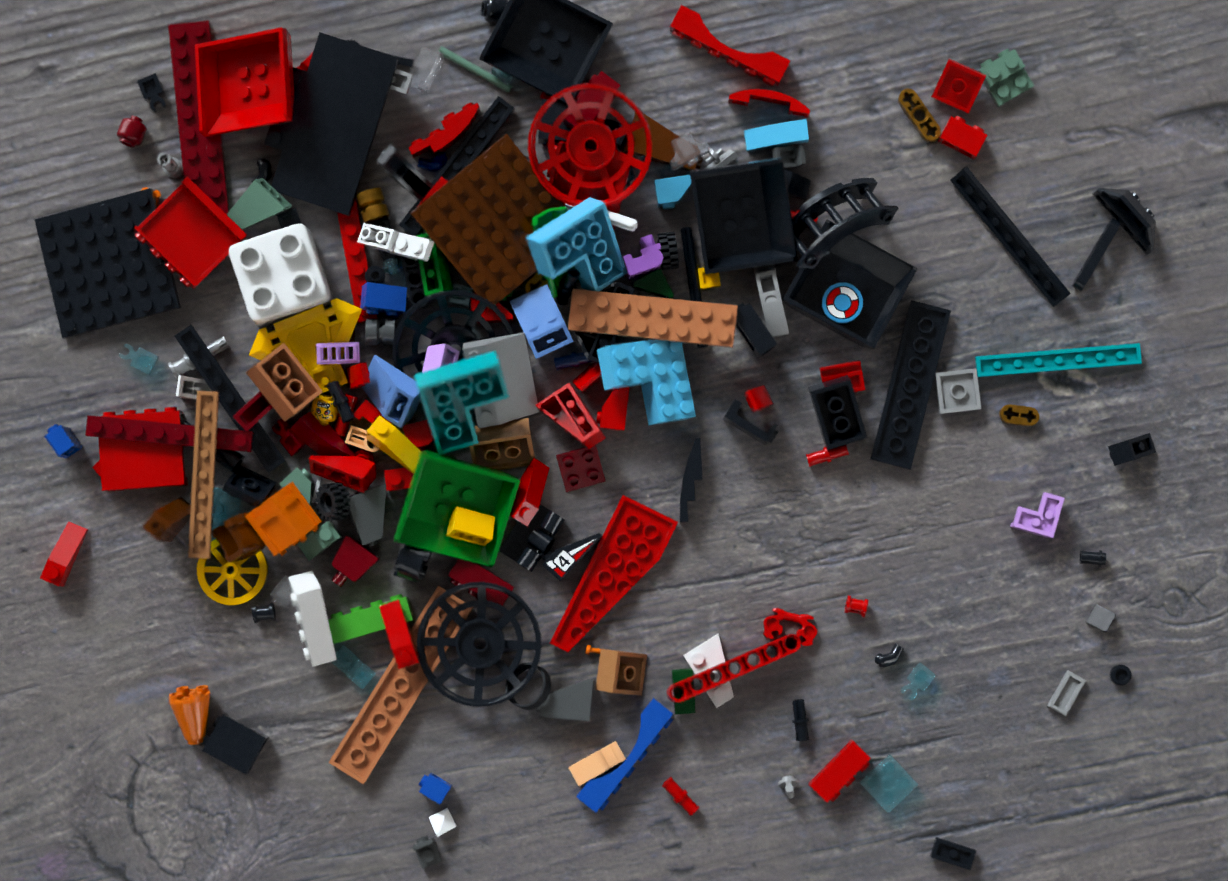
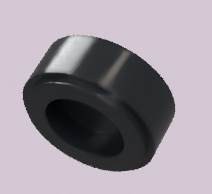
M1116 665L1110 670V679L1114 684L1123 686L1130 682L1132 674L1127 666Z

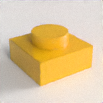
M704 267L698 268L700 289L721 287L719 272L705 274Z

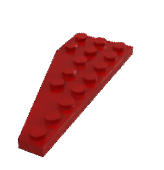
M622 495L550 644L569 652L661 559L678 522Z

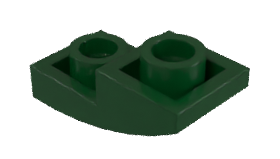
M693 669L672 670V684L693 676ZM694 680L691 682V686H692L693 689H694ZM675 687L673 689V697L679 699L682 696V691L680 688ZM695 696L682 702H674L675 715L696 713Z

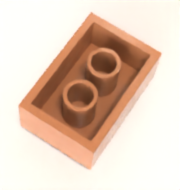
M285 343L246 372L284 421L288 420L323 392Z

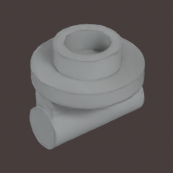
M794 776L782 777V780L778 782L780 788H785L787 798L792 799L795 796L793 787L799 785V780L794 778Z

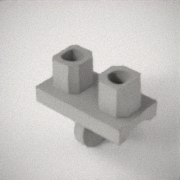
M710 148L707 151L710 156L704 160L709 165L705 169L739 164L736 159L738 155L735 151L728 150L724 153L721 148L716 152Z

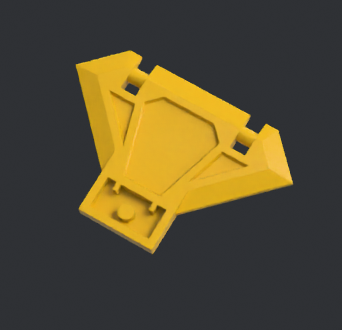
M336 298L330 301L332 307L325 309L323 304L274 323L275 330L268 332L266 327L259 329L249 356L262 360L285 343L323 391L322 393L329 391L326 385L338 380L340 386L349 383L342 364H317L316 344L349 342L362 309ZM336 315L337 320L330 322L329 317ZM279 338L280 343L274 345L272 340ZM336 347L332 348V359H336ZM341 347V359H342L343 356H344V347ZM324 348V359H328L327 348Z

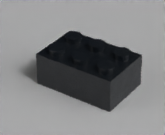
M848 375L808 387L823 442L827 450L867 438L851 379Z

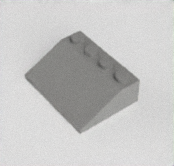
M524 332L463 343L465 359L492 351L496 352L509 398L474 408L478 428L499 425L539 412V409L535 406L538 401Z

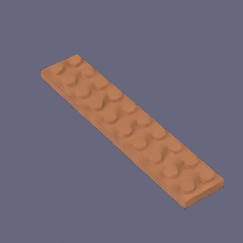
M440 586L436 588L410 630L416 649L418 630L423 616L430 605L447 591ZM451 595L446 599L454 609L465 603L455 595ZM440 606L437 607L428 622L425 637H438L440 626L448 615ZM474 607L467 608L459 614L466 620ZM453 619L446 628L444 638H455L460 630V626ZM425 646L427 662L433 673L441 661L437 646ZM444 646L445 653L450 646ZM395 657L392 659L328 763L360 783L365 784L428 682L421 668L420 661L417 664L398 669Z

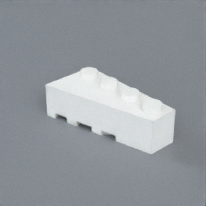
M313 571L288 577L292 594H290L292 604L296 606L297 610L295 618L297 624L301 626V630H299L301 642H305L306 648H303L305 659L310 660L313 667L337 660L321 588Z

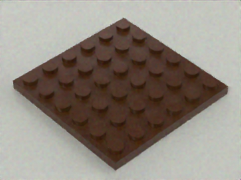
M505 134L410 214L477 295L486 298L496 305L537 271L526 237L534 233L532 227L533 217L549 208L565 206L541 185L533 172L531 163L511 138Z

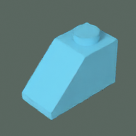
M690 175L654 180L658 207H663V209L675 208V205L679 204L692 186Z

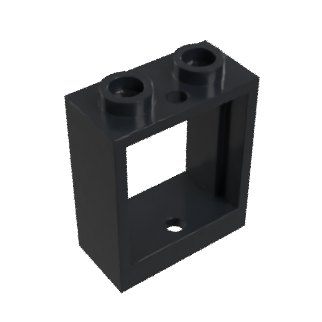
M739 304L736 327L757 359L774 349L777 343L751 304Z

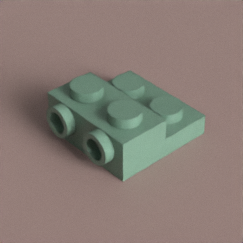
M1006 49L998 54L999 58L992 62L991 59H988L980 64L981 69L978 72L986 75L983 83L997 107L1034 87L1024 69L1025 65L1015 49L1012 51Z

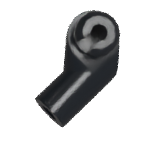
M895 644L890 654H877L875 663L879 664L880 667L895 665L904 648Z

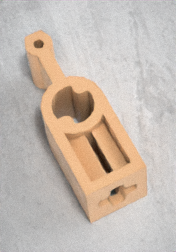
M350 426L345 443L372 453L381 451L376 446L373 449L370 448L369 441L367 440V430ZM353 435L363 438L364 440L353 437Z
M614 741L569 766V770L578 786L624 761L626 758L617 742Z

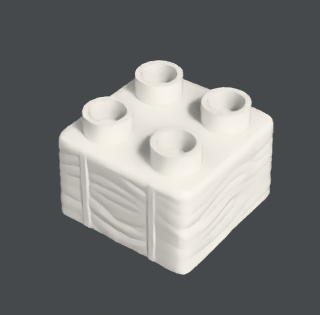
M295 224L284 227L283 229L236 243L229 248L230 260L251 320L259 327L279 322L321 304L324 307L331 304L330 301L333 300L330 287L321 265L312 233L305 225Z

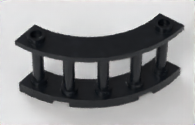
M874 178L852 179V183L845 185L838 183L819 192L799 207L801 210L792 218L796 248L802 255L797 263L798 268L814 269L821 258L835 244L858 230L874 225H889L898 207L883 206L873 194V190L878 184ZM867 199L874 208L864 210L857 200ZM848 202L856 214L843 220L834 207ZM827 212L836 225L823 233L814 219ZM807 226L817 237V240L808 249L798 237Z

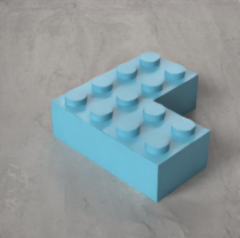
M589 197L526 237L538 273L554 279L574 266L580 273L578 279L581 288L590 291H601L627 274L605 202Z
M652 339L609 345L597 350L604 391L641 385L649 426L696 417L682 342Z

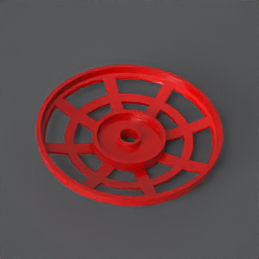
M600 84L575 85L554 94L537 112L528 135L529 161L534 174L551 195L571 206H577L584 201L576 199L580 187L592 189L606 187L609 198L599 200L605 202L606 207L622 201L633 193L643 181L652 158L651 131L641 110L623 93ZM580 90H600L606 92L602 103L589 101L577 104L572 95L573 92ZM616 96L627 103L637 114L639 120L628 124L621 113L610 107L613 97ZM564 97L569 108L557 117L553 125L540 122L548 108L558 99ZM598 108L600 111L596 120H585L580 109ZM572 113L577 125L571 131L559 128L561 122ZM610 113L616 117L623 127L612 131L604 124L607 114ZM641 128L644 129L647 144L644 162L633 157L635 144L632 132ZM537 130L549 133L548 151L550 159L540 164L538 163L535 149ZM627 135V154L616 150V138ZM555 136L567 139V151L557 156L554 146ZM594 140L597 148L593 151L586 148V141ZM612 158L624 162L619 171L610 177L606 165ZM570 159L578 166L575 177L566 172L560 163ZM631 165L641 170L635 181L626 190L617 195L613 183L623 176ZM554 166L564 179L572 183L568 195L555 188L545 177L543 171ZM586 170H599L602 181H583Z

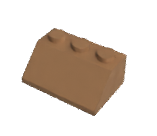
M529 418L512 420L483 428L474 426L479 442L469 446L474 464L503 470L529 466L533 458H535Z

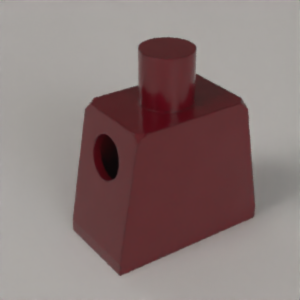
M346 535L331 564L338 570L332 581L340 587L343 586L348 578L353 582H357L380 558Z

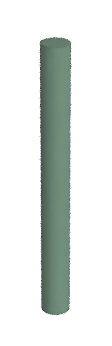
M442 46L440 47L438 54L508 93L511 91L512 85Z

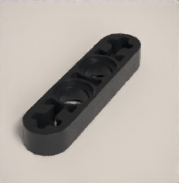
M1113 218L1108 222L1074 280L1072 287L1079 291L1083 290L1121 225L1120 222Z

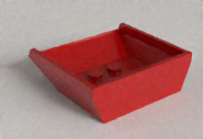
M280 27L195 45L199 132L204 137L292 121L295 96L291 35L287 29Z

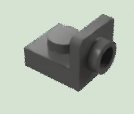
M424 836L416 840L417 844L413 845V849L416 851L422 869L442 862L434 837L429 839L428 836Z

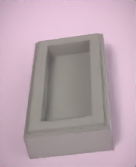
M1067 670L1047 706L1063 716H1067L1086 680Z

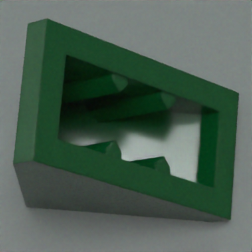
M661 269L635 281L633 285L635 289L673 299L674 293Z

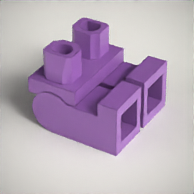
M652 234L640 238V257L633 259L631 254L623 256L628 281L650 274L661 267L663 261V254L660 251L661 245L660 243L655 244Z

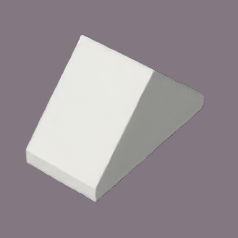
M178 376L177 397L197 400V391H212L204 379Z

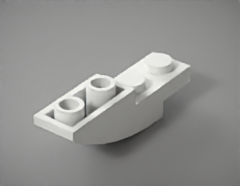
M367 223L363 224L357 241L360 244L378 250L427 262L434 242L429 239L399 233L393 229Z

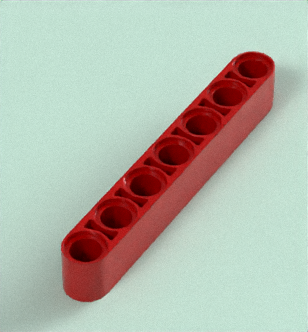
M795 634L785 635L672 684L667 689V698L671 702H682L790 655L801 647L800 638ZM788 638L794 641L793 649L786 647L785 643ZM769 646L776 650V655L773 658L767 655V648ZM751 654L757 658L755 666L750 665L748 662V657ZM732 662L738 665L739 669L736 674H732L729 670V665ZM712 671L719 673L720 678L718 682L711 680L710 674ZM694 679H698L701 683L698 691L694 690L691 686V682ZM675 687L680 688L682 691V696L679 699L674 698L672 695V690Z

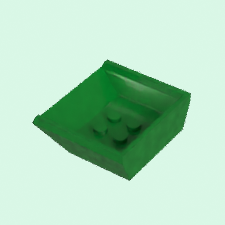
M427 450L422 451L419 455L393 542L492 567L497 558L520 480L503 471L439 455ZM456 507L495 517L493 538L486 546L446 536L451 515Z

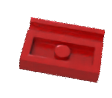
M860 360L819 368L822 383L848 375L854 392L865 390Z

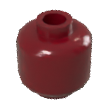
M136 116L124 118L116 134L120 139L119 142L131 148L140 145L147 131V127L142 123L143 120Z

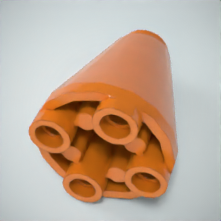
M207 685L197 686L194 689H189L188 686H181L176 688V692L169 694L168 697L182 734L189 745L203 743L206 736L211 696Z

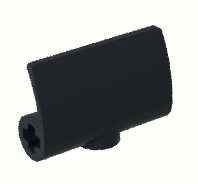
M540 504L528 527L519 521L516 523L500 548V552L532 572L543 554L548 553L553 546L554 537L565 519Z

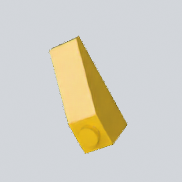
M379 415L367 430V440L414 474L421 451L395 426Z

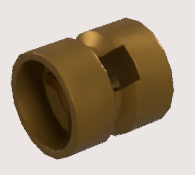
M381 188L369 189L356 195L359 207L363 208L361 213L364 223H373L390 216L387 205L383 203L384 195Z

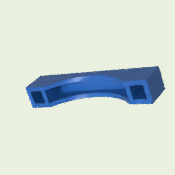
M653 698L641 713L639 736L629 756L611 772L589 780L576 797L594 812H597L598 809L603 811L609 803V800H607L611 793L615 795L621 788L622 784L620 781L623 777L628 778L635 770L633 767L634 763L637 760L640 762L648 753L645 749L650 743L654 745L661 736L658 734L663 727L667 729L674 720L671 717L673 713Z

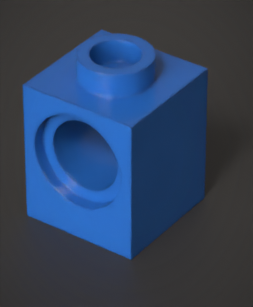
M432 772L429 776L424 775L418 784L421 787L419 792L438 804L443 802L452 787L450 783Z

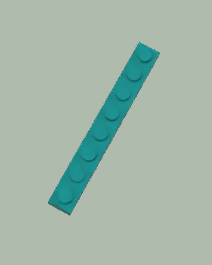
M1140 343L975 357L977 377L1142 364Z

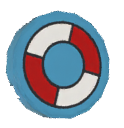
M849 283L831 285L825 291L822 298L824 314L838 324H847L854 321L860 315L863 308V298L860 291Z

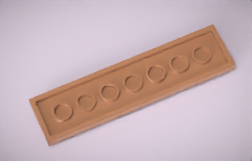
M573 289L568 330L733 348L738 306Z

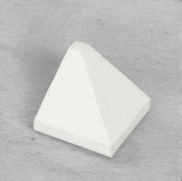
M448 808L429 817L437 837L457 827Z

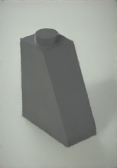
M385 484L367 489L364 493L359 492L348 496L351 501L348 502L351 505L348 511L361 545L366 544L367 547L378 544V540L383 538L386 499Z
M587 679L550 692L547 700L536 709V712H540V717L590 721L594 679Z

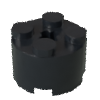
M404 545V548L399 551L394 568L396 571L393 576L415 583L422 582L428 569L425 563L431 558L432 552Z

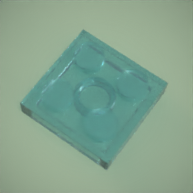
M890 754L859 782L887 813L893 810L918 786L914 779Z

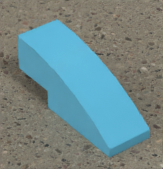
M806 119L744 130L747 151L785 147L790 144L809 141Z

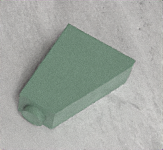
M260 178L253 181L227 215L241 229H245L290 209L292 205L267 181Z

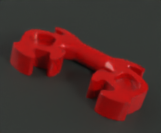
M774 608L772 611L776 612L777 615L768 616L763 621V635L770 639L774 638L771 634L773 631H778V635H781L783 626L779 622L782 620L797 622L802 625V628L797 630L796 635L805 638V641L801 642L803 646H811L813 639L817 635V628L807 621L814 618L808 614L799 615L786 612L780 608Z

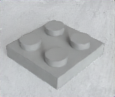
M976 368L935 373L939 414L981 410Z

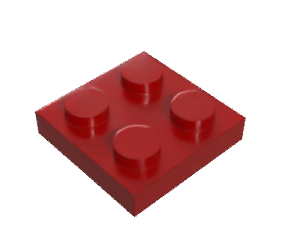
M948 59L931 97L969 114L986 75Z

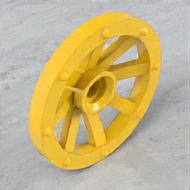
M216 539L211 542V553L221 563V567L206 566L207 559H198L197 578L202 590L209 598L224 605H240L252 600L263 589L267 579L268 565L263 551L261 550L256 554L259 568L242 567L241 565L250 557L240 561L228 562L217 550V547L220 546L219 542ZM230 566L234 568V572L232 574L228 573V568ZM205 572L221 573V576L210 586ZM259 574V578L255 586L252 587L241 575ZM225 580H227L228 598L215 592ZM234 580L243 586L248 593L235 598Z

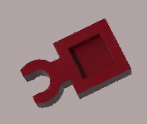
M280 419L277 421L278 424L273 426L272 429L282 437L279 441L288 453L294 456L303 448L305 443L289 428L287 420Z

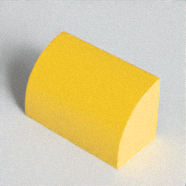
M456 507L451 515L446 536L486 546L493 538L495 517Z

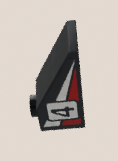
M597 533L558 548L554 552L550 550L542 558L545 561L542 565L561 582L602 535Z

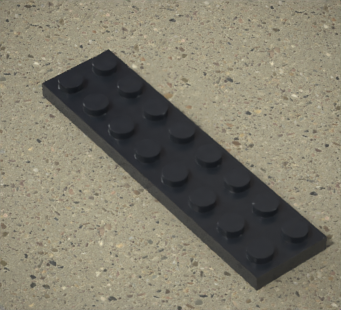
M913 300L910 301L870 460L911 470L951 310Z

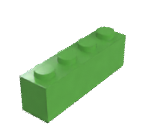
M402 594L390 597L391 601L389 602L399 599L406 621H413L414 616L408 596L402 597ZM378 600L371 602V607L363 609L362 606L351 608V613L343 615L342 612L331 614V619L328 620L333 644L386 629L379 608L380 605L386 603Z

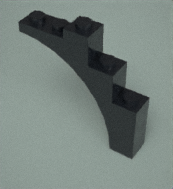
M390 145L380 154L377 162L386 170L385 172L406 189L418 202H421L434 185L416 170L393 146Z

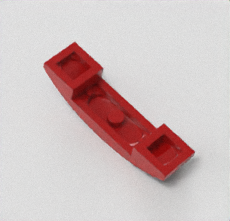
M742 90L730 94L728 103L748 106L749 99L789 106L788 114L808 118L810 110L800 101L772 90Z

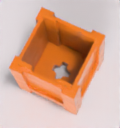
M293 481L268 497L262 505L254 508L245 516L274 556L279 553L283 556L287 552L285 549L292 544L295 546L299 540L303 543L307 539L305 535L311 530L316 532L319 529L318 524L322 522Z

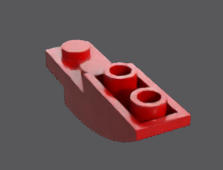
M473 103L466 104L462 107V111L456 114L454 112L447 114L443 117L444 120L441 121L444 127L443 130L436 129L429 133L430 136L424 140L419 138L411 143L412 146L408 147L413 158L430 149L433 150L436 156L457 142L480 112L478 103L474 105Z

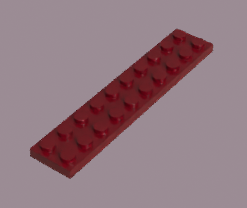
M207 20L168 25L183 176L184 179L188 176L224 213L228 214L229 202L222 135L217 134L204 137L199 132L195 45L212 41L210 22Z

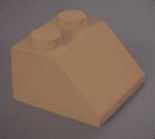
M601 649L595 690L642 696L647 654Z

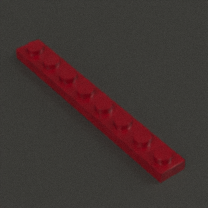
M87 415L85 436L194 447L195 426ZM217 428L216 449L242 452L252 451L253 431L246 432L244 430Z

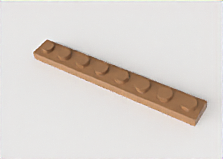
M197 391L188 558L210 559L219 392Z

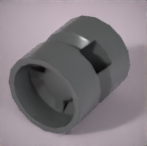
M366 319V345H379L382 342L384 346H393L397 329L396 319H384L382 322L379 319Z

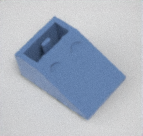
M547 284L510 301L536 359L574 342Z
M374 355L368 368L370 383L365 384L362 388L382 416L399 428H402L413 418L421 400L417 383L388 362Z

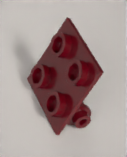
M596 445L590 449L584 447L556 455L566 492L606 482Z

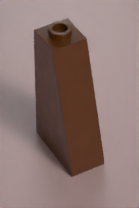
M636 113L634 115L633 122L639 120ZM643 113L651 131L653 145L651 161L688 172L695 171L696 168L700 169L703 157H700L701 150ZM641 128L632 132L635 144L634 155L645 158L646 136L644 129ZM628 138L624 148L625 153H628Z
M179 497L155 510L142 528L158 541L172 542L189 521L191 504L182 497Z

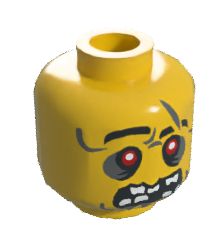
M320 394L312 402L311 413L324 426L329 424V422L336 421L338 410L333 406L334 401L330 395Z

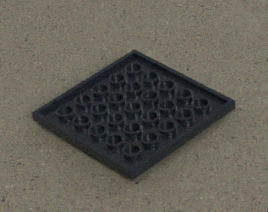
M145 189L34 219L62 338L66 339L181 308L174 276L165 267L164 264L166 262L161 257L157 259L149 251L151 248L146 243H140L134 236L136 234L134 227H138L157 208L153 189Z

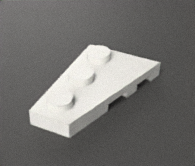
M719 634L714 635L683 655L695 674L725 662ZM712 671L710 678L713 682H718L720 675L717 671ZM730 681L706 691L716 708L734 698Z

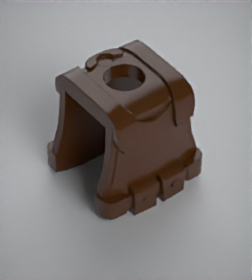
M249 512L235 515L224 522L225 525L212 530V536L221 545L225 553V559L228 562L240 561L254 556L265 547V543L245 517Z

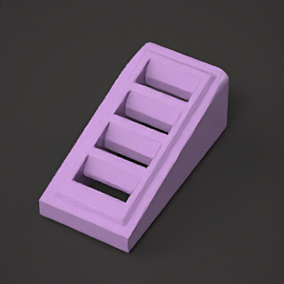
M359 342L316 344L317 364L360 363ZM336 347V359H332V348ZM341 347H344L345 359H341ZM349 347H353V359H349ZM324 348H327L328 359H324Z

